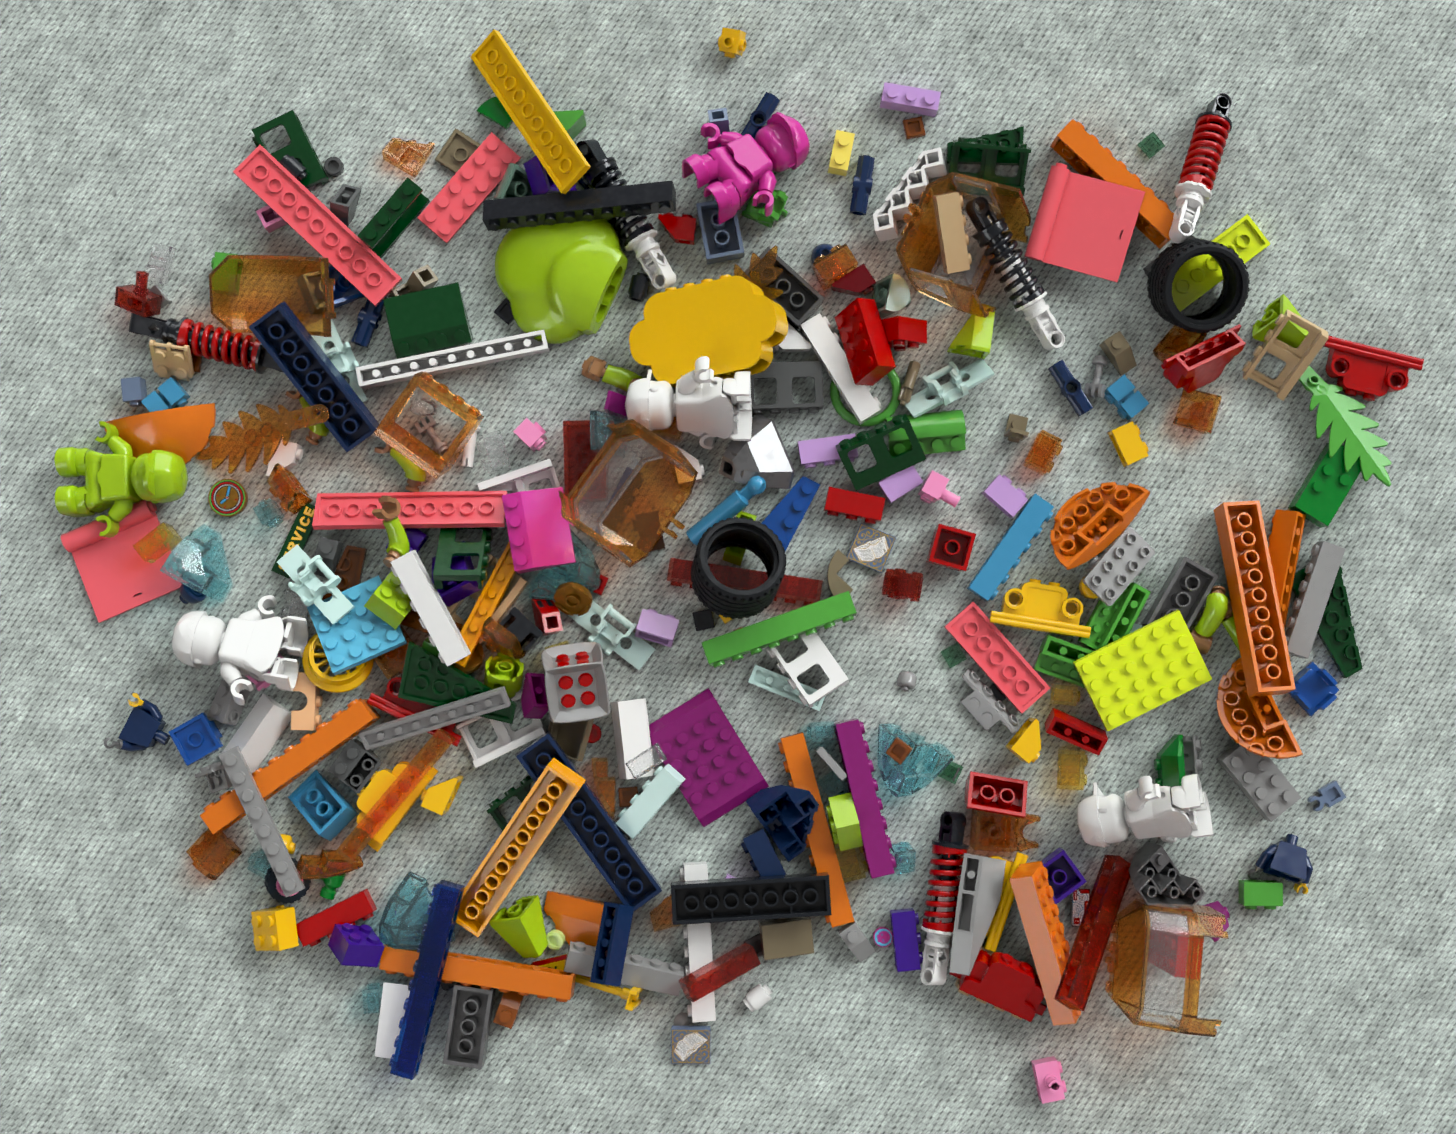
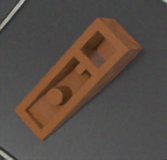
M515 991L504 993L493 1023L512 1029L524 996L519 995Z

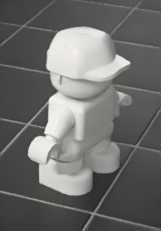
M702 356L695 361V370L677 380L676 392L674 393L671 384L667 381H651L652 370H648L646 378L638 379L628 387L625 401L628 422L639 431L652 433V430L669 428L674 417H676L677 429L697 437L700 436V446L709 450L714 448L715 437L722 439L729 437L733 441H751V371H736L734 378L723 379L714 377V370L708 369L709 358Z
M267 595L259 600L258 610L254 608L240 614L238 618L230 619L227 628L221 619L215 616H208L206 611H191L184 614L174 628L172 649L175 657L182 663L201 669L202 665H213L220 660L221 677L231 687L234 701L238 705H244V697L239 692L245 689L250 692L254 689L252 683L243 679L242 675H249L258 681L275 684L280 690H294L299 672L298 661L296 659L280 658L278 653L280 650H286L289 655L303 657L304 648L309 640V629L306 618L294 616L280 618L278 616L275 617L273 610L267 611V608L275 607L277 604L274 596Z
M1198 774L1183 776L1181 786L1174 787L1153 784L1150 776H1143L1138 780L1139 787L1137 789L1124 793V801L1117 794L1111 793L1104 796L1097 787V782H1094L1093 795L1084 798L1077 807V823L1081 836L1087 844L1105 848L1112 843L1122 842L1128 837L1129 828H1131L1137 839L1161 837L1163 842L1168 843L1176 842L1177 838H1187L1190 835L1195 838L1214 836L1207 794L1205 791L1202 792Z

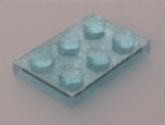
M598 410L590 411L591 450L613 456L621 455L623 443L620 439V431L622 430L620 417Z

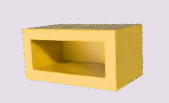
M1133 421L1108 432L1123 467L1149 456L1147 453L1149 452L1148 447L1139 436L1141 434L1139 427L1136 424L1134 425Z

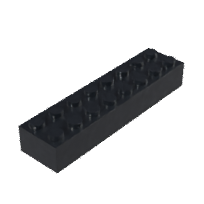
M828 872L671 882L673 925L831 915Z

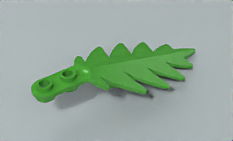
M1308 366L1299 381L1313 395L1309 410L1313 411L1318 405L1316 438L1320 439L1330 426L1329 457L1332 458L1345 441L1343 454L1345 472H1348L1359 458L1360 469L1365 482L1373 474L1383 484L1390 487L1391 481L1385 467L1390 466L1392 462L1374 449L1385 447L1388 445V442L1373 433L1365 431L1366 429L1377 428L1379 423L1366 416L1351 412L1363 410L1366 406L1351 397L1339 394L1343 390L1342 387L1327 384Z

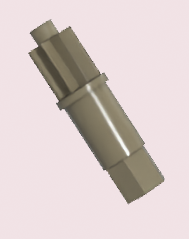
M910 361L897 399L900 400L899 402L902 406L910 402L920 369L919 362Z

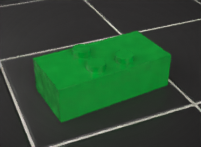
M1326 443L1288 507L1292 511L1305 514V519L1320 528L1329 526L1361 472L1359 458L1351 469L1345 472L1344 446L1342 445L1334 456L1330 458L1329 443Z

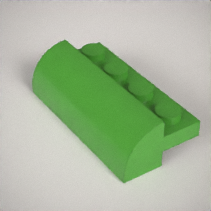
M962 410L925 413L916 418L912 415H907L924 454L966 450V426ZM886 417V422L892 420L893 417ZM900 428L887 434L888 449L891 456H897L912 448L905 429Z
M1131 582L1112 606H1106L1099 599L1085 625L1091 627L1090 638L1079 637L1078 641L1096 651L1128 635L1151 592Z
M1047 634L1041 643L1040 652L1033 669L1085 688L1073 662L1094 651Z

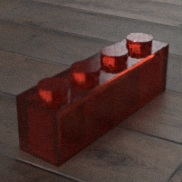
M744 943L678 981L685 997L695 1002L759 966L761 963L754 947Z

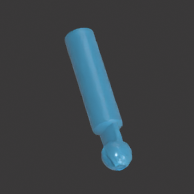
M760 476L751 477L744 488L740 491L735 490L686 532L691 542L697 546L703 533L709 527H712L713 524L721 520L733 518L749 505L748 501L752 497L763 493L766 489L764 478Z

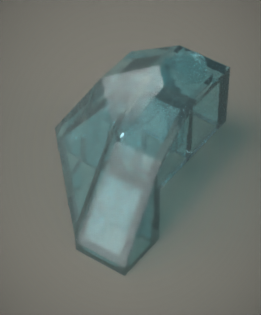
M203 524L186 536L171 552L160 569L161 572L174 580L220 602H224L233 587L222 543V535L206 524Z
M572 530L571 536L576 563L542 569L531 581L529 598L554 600V594L558 586L567 582L579 583L585 586L590 593L599 588L601 583L600 569L589 548Z
M894 723L880 724L878 727V767L884 785L895 797L910 796L926 787L955 758L943 744L925 742L924 736L912 731L909 735L901 729V726ZM896 737H899L913 748L901 765L885 753Z
M411 871L408 872L387 902L379 924V939L382 943L394 949L419 950L455 941V924L442 911L444 908L436 895L433 896L427 888L429 883L424 877Z

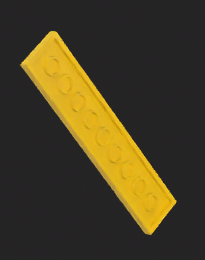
M494 29L470 57L559 191L566 194L590 169V165L500 32Z

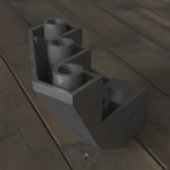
M760 414L752 418L751 441L732 440L723 455L719 474L739 483L747 484L751 477L760 476L766 481V488L781 489L791 488L795 472L775 422Z
M1146 842L1134 854L1128 871L1136 891L1146 905L1193 907L1205 894L1196 879L1179 873L1161 845Z

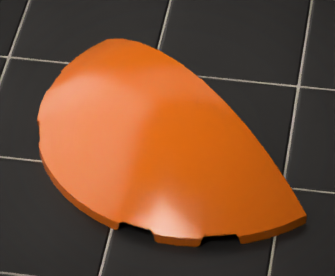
M215 403L193 405L128 416L107 421V423L116 426L119 437L131 445L133 457L137 458L141 454L151 453L152 450H165L179 455L187 464L198 452H202L209 442L208 437L211 429L215 426L216 409Z
M1116 482L1102 483L1099 488L1092 489L1091 491L1086 488L1072 496L1054 518L1055 525L1050 534L1051 544L1058 561L1069 570L1086 563L1101 553L1132 522L1150 495V491L1131 483L1125 486L1117 485Z
M1241 658L1236 660L1228 672L1222 676L1216 699L1218 716L1226 732L1236 743L1248 751L1263 757L1288 759L1302 756L1303 753L1286 719H1283L1272 695L1248 697Z

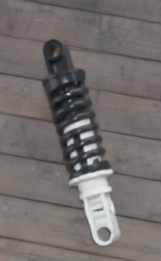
M584 140L576 144L590 165V169L583 177L592 188L627 185L625 179L618 180L622 176V172L618 170L615 158H607L597 140ZM647 215L609 219L612 223H615L614 228L616 231H619V237L622 239L626 251L635 252L636 259L642 264V268L647 273L653 286L656 289L673 286L676 283V274L660 250L659 243H656L654 240L658 234L657 230L654 229L651 223H644L647 220Z
M980 196L969 201L965 206V211L977 230L972 237L977 240L980 248L989 245L990 248L984 252V256L988 257L994 254L995 257L989 261V264L991 266L997 265L994 273L996 275L1002 274L999 282H1006L1008 284L1004 291H1012L1013 294L1009 299L1014 301L1012 302L1014 310L1016 312L1021 310L1024 312L1025 320L1029 321L1032 330L1037 335L1044 349L1052 350L1062 347L1065 343V336L1061 332L1055 317L1051 314L1049 305L1045 304L1043 297L1047 292L1040 283L1035 285L1038 278L1037 276H1030L1033 272L1032 267H1025L1028 263L1027 258H1020L1023 251L1015 249L1018 245L1016 240H1010L1013 234L1011 231H1007L1009 228L1005 217L997 219L988 200ZM975 203L979 206V211L976 210ZM1051 337L1054 338L1055 344L1051 342Z

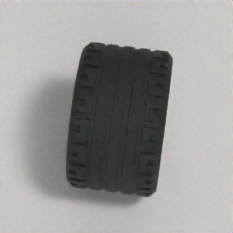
M1189 238L1182 243L1171 244V247H1167L1159 254L1160 256L1155 259L1154 264L1151 266V272L1148 275L1147 291L1153 309L1165 321L1190 332L1208 333L1231 323L1237 317L1236 315L1242 311L1241 309L1245 306V301L1248 298L1250 280L1248 279L1249 274L1246 271L1247 267L1244 265V261L1242 258H1239V255L1234 250L1216 242ZM1209 254L1219 263L1222 270L1223 288L1221 294L1208 310L1196 315H1183L1177 309L1172 297V283L1175 274L1187 260L1198 255Z
M745 517L727 518L713 524L700 538L691 567L692 588L699 601L705 607H708L711 612L713 611L717 615H722L726 618L730 617L731 619L749 618L761 613L764 608L766 609L773 602L786 570V554H784L785 549L782 546L781 540L765 524L763 525L759 521L746 519ZM726 547L747 549L757 555L764 563L768 579L764 584L750 590L729 588L714 577L708 565V558L714 552Z

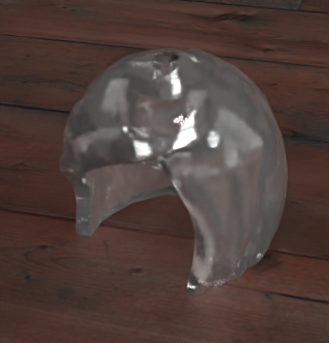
M429 380L416 382L410 390L411 405L408 410L420 416L438 414L444 404L442 388L437 383Z

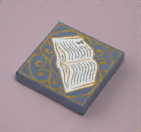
M860 523L847 558L882 573L896 537Z
M672 1026L671 1064H710L711 1026Z

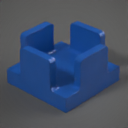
M1310 662L1294 677L1296 689L1289 692V694L1309 716H1312L1317 710L1327 708L1337 698L1335 694L1339 689L1335 685L1338 682L1327 670L1320 669L1314 662Z
M205 712L169 731L187 766L205 759L223 747L220 738L223 737L214 720L209 721Z

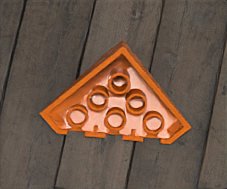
M547 891L544 911L555 923V928L563 932L567 943L570 945V941H579L586 945L597 946L604 902Z

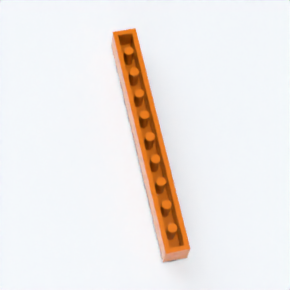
M800 732L782 737L778 746L780 753L785 754L786 761L783 764L785 772H790L791 780H788L789 786L810 791L819 804L818 810L813 816L814 823L811 832L807 835L805 842L807 844L806 848L810 847L812 855H808L811 867L815 866L817 873L828 872L831 915L825 916L826 923H831L833 928L855 922L804 734Z
M392 942L384 944L385 947L380 958L379 969L385 970V973L396 974L398 972L404 973L406 977H415L417 975L423 976L425 980L441 979L444 983H453L454 981L460 982L462 986L478 985L481 989L487 990L497 988L500 992L508 993L515 991L522 996L534 994L541 999H547L548 997L556 998L559 1002H567L574 996L576 974L560 969Z

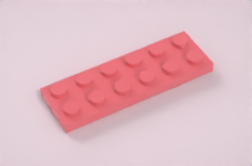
M491 132L417 218L445 243H448L499 185L509 163L517 164L521 157Z
M974 601L944 626L1021 714L1050 689L1048 684L1000 630L990 622V619Z

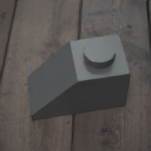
M343 184L330 202V211L348 227L354 219L361 188Z
M320 536L315 556L320 555L322 561L335 573L344 543ZM319 568L316 569L315 575L327 578Z

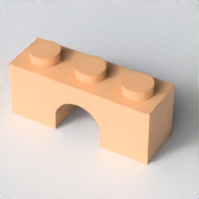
M298 672L297 682L293 691L304 693L307 697V705L302 710L291 711V730L315 731V728L322 723V717L319 715V707H322L323 702L322 696H320V688L308 679L305 672Z

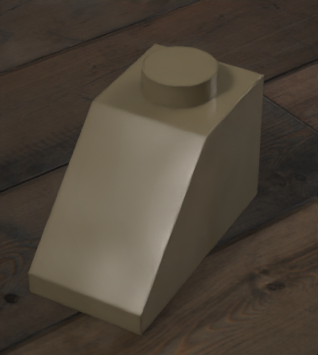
M1120 331L1099 345L1120 376L1137 366L1131 346Z

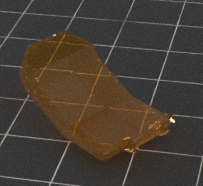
M227 255L209 274L211 314L231 333H253L249 326L278 304L285 301L310 335L331 337V319L336 318V312H334L333 295L335 278H329V260L324 257Z

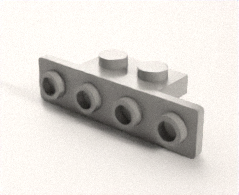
M968 668L963 673L962 678L973 691L963 698L961 703L986 730L1001 720L1014 734L1020 727L1017 717L1011 714L1006 709L1005 704L993 695L992 690L982 683L978 674Z

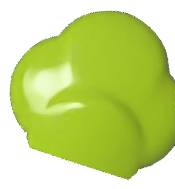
M607 219L510 229L500 242L495 255V276L499 288L510 301L513 317L524 333L544 330L548 344H562L584 334L591 335L597 333L620 288L629 260L621 251L618 236ZM541 335L533 338L537 341L543 342Z

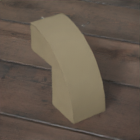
M427 264L413 271L407 283L394 288L387 298L433 288L439 279Z
M837 550L831 558L827 570V583L832 596L853 591L837 575L840 569L849 561L840 550Z

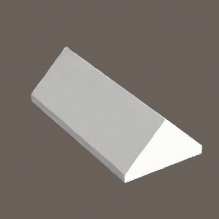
M263 693L223 752L239 746L252 774L259 768L291 722V712Z
M646 698L610 702L619 779L627 780L654 776Z

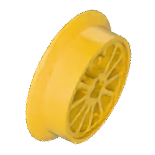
M317 633L310 638L304 648L302 664L306 676L315 686L328 692L340 693L355 689L367 679L373 667L374 658L355 666L354 668L356 669L351 673L349 669L346 670L345 674L329 676L328 674L331 671L330 665L325 672L319 670L320 667L329 663L327 659L317 664L315 663V658H327L325 653H316V650L319 648L323 650Z

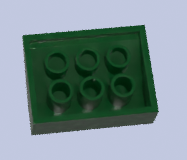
M459 282L383 299L397 359L470 343L473 340Z

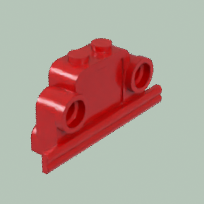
M1238 324L1165 359L1161 365L1165 369L1163 376L1176 389L1182 387L1187 393H1191L1215 381L1221 375L1225 366L1243 350L1246 344L1237 335L1242 326Z
M1328 336L1329 339L1323 345V347L1329 348L1326 364L1327 375L1331 378H1338L1337 385L1343 388L1342 391H1344L1345 395H1360L1367 401H1375L1376 398L1385 395L1387 392L1404 389L1409 381L1407 375L1409 368L1421 371L1423 368L1424 359Z
M401 677L392 678L388 682L387 690L383 697L371 693L367 700V704L398 719L437 707L398 698ZM458 723L427 732L458 747L462 738L461 735L454 732Z
M980 950L970 976L949 972L950 975L960 979L959 990L1029 1022L1033 1020L1035 1013L1042 1016L1047 1008V1005L1041 1003L1044 994L1039 977L1035 975L1034 968L1027 962L1014 959L1009 954L994 952L990 956L988 952Z

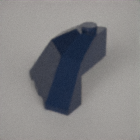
M778 785L761 789L746 800L753 814L772 837L788 862L805 851L807 845L805 841L814 823V813L817 812L819 807L818 802L810 791Z

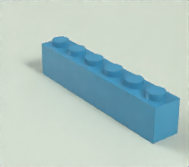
M1033 494L967 589L984 601L993 600L999 592L997 587L1000 583L1004 584L1010 575L1007 573L1011 567L1015 569L1020 562L1019 556L1021 553H1026L1030 548V540L1033 536L1036 538L1043 528L1040 527L1044 521L1048 522L1052 517L1053 512L1051 511L1054 506L1037 494Z

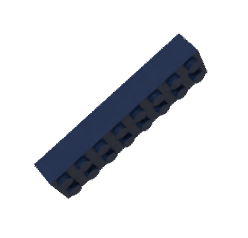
M285 301L278 304L249 326L253 334L346 452H349L378 431L381 425Z

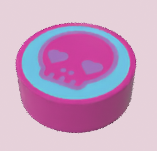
M879 927L873 933V940L878 946L887 947L891 944L893 935L888 928Z

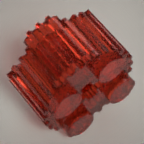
M895 568V570L886 569L882 595L899 600H908L910 598V601L919 602L923 574L912 572V574L906 573V570Z

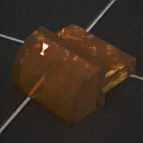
M209 828L186 851L194 861L192 863L194 867L212 880H216L242 853L235 842L227 838L223 831L212 834Z

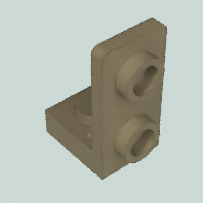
M1009 414L1004 436L1008 437V441L1019 443V440L1023 441L1028 437L1029 432L1025 431L1028 418Z

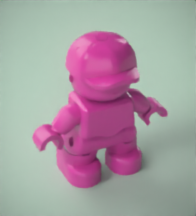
M780 112L773 114L768 119L767 125L756 133L755 139L750 134L741 135L738 132L723 131L720 134V129L716 124L706 123L701 127V135L705 138L712 137L708 138V149L712 150L701 156L693 154L682 161V177L686 178L694 173L698 189L708 183V186L704 188V197L706 198L712 194L717 201L719 224L734 217L737 211L741 210L750 196L757 190L758 192L753 197L752 206L765 203L764 213L767 217L772 214L774 206L772 194L777 181L773 172L780 173L789 168L797 169L809 154V139L804 128L796 119L785 116Z

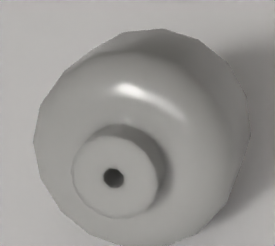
M910 671L900 672L897 685L901 687V690L909 691V689L915 688L917 677Z
M681 1012L674 1019V1026H694L692 1017H688L687 1013Z

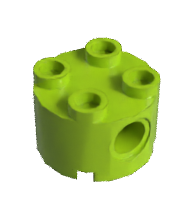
M507 652L497 653V656L494 657L493 655L490 656L485 664L484 684L491 689L504 686L508 697H514L522 687L523 662H520V658L517 655Z

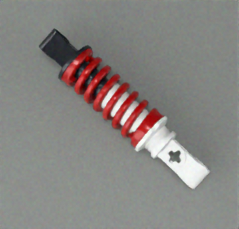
M1226 93L1218 94L1207 105L1206 112L1199 114L1196 118L1195 130L1193 131L1190 146L1185 157L1180 180L1174 192L1177 197V209L1173 215V222L1169 231V237L1174 243H1182L1193 234L1204 204L1208 203L1211 199V190L1213 189V182L1216 180L1218 165L1221 163V156L1226 146L1228 133L1232 129V122L1228 118L1232 100Z
M943 812L940 817L939 838L932 840V853L940 855V859H931L930 861L931 864L938 865L939 867L938 870H929V874L935 875L937 878L928 880V884L933 886V890H927L926 894L932 896V898L925 901V905L930 906V911H924V916L929 917V921L927 918H923V924L921 925V929L927 932V938L924 939L925 948L920 974L924 985H943L947 979L949 950L952 944L950 940L954 930L955 907L957 906L959 891L957 886L960 884L961 877L959 876L962 871V867L959 865L963 864L964 853L967 854V849H969V845L963 843L966 816L962 812Z

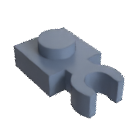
M1333 780L1318 789L1317 791L1320 795L1309 797L1308 802L1317 800V806L1312 809L1320 811L1324 804L1327 807H1331L1345 799L1346 796L1337 781Z

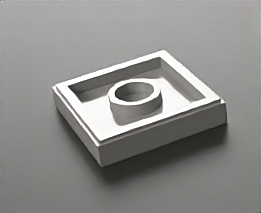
M818 745L815 751L843 781L847 774L821 745Z

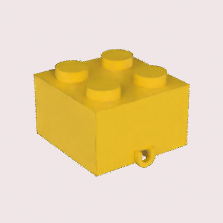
M278 905L251 912V923L254 933L253 941L256 951H281L299 946L294 907Z

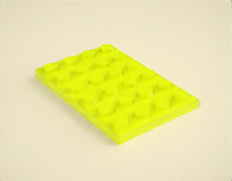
M1175 610L1073 662L1106 731H1110L1212 680L1180 610Z

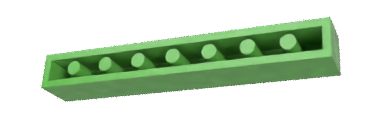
M847 591L701 643L709 666L718 668L725 665V661L731 659L733 662L744 658L743 655L751 653V655L762 652V648L769 646L772 649L780 646L782 641H795L799 639V635L805 633L806 636L817 633L816 629L822 627L829 629L836 626V622L843 621V623L852 621L857 612L850 593Z

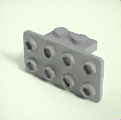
M1127 527L1106 549L1088 561L1089 565L1085 568L1088 574L1083 579V583L1106 606H1112L1153 557L1155 551L1132 527Z

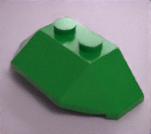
M1174 734L1156 754L1157 759H1154V768L1156 771L1158 770V778L1155 779V784H1159V786H1181V779L1185 776L1183 735Z

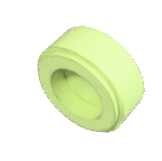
M551 930L546 935L547 947L551 950H559L565 944V935L560 930Z

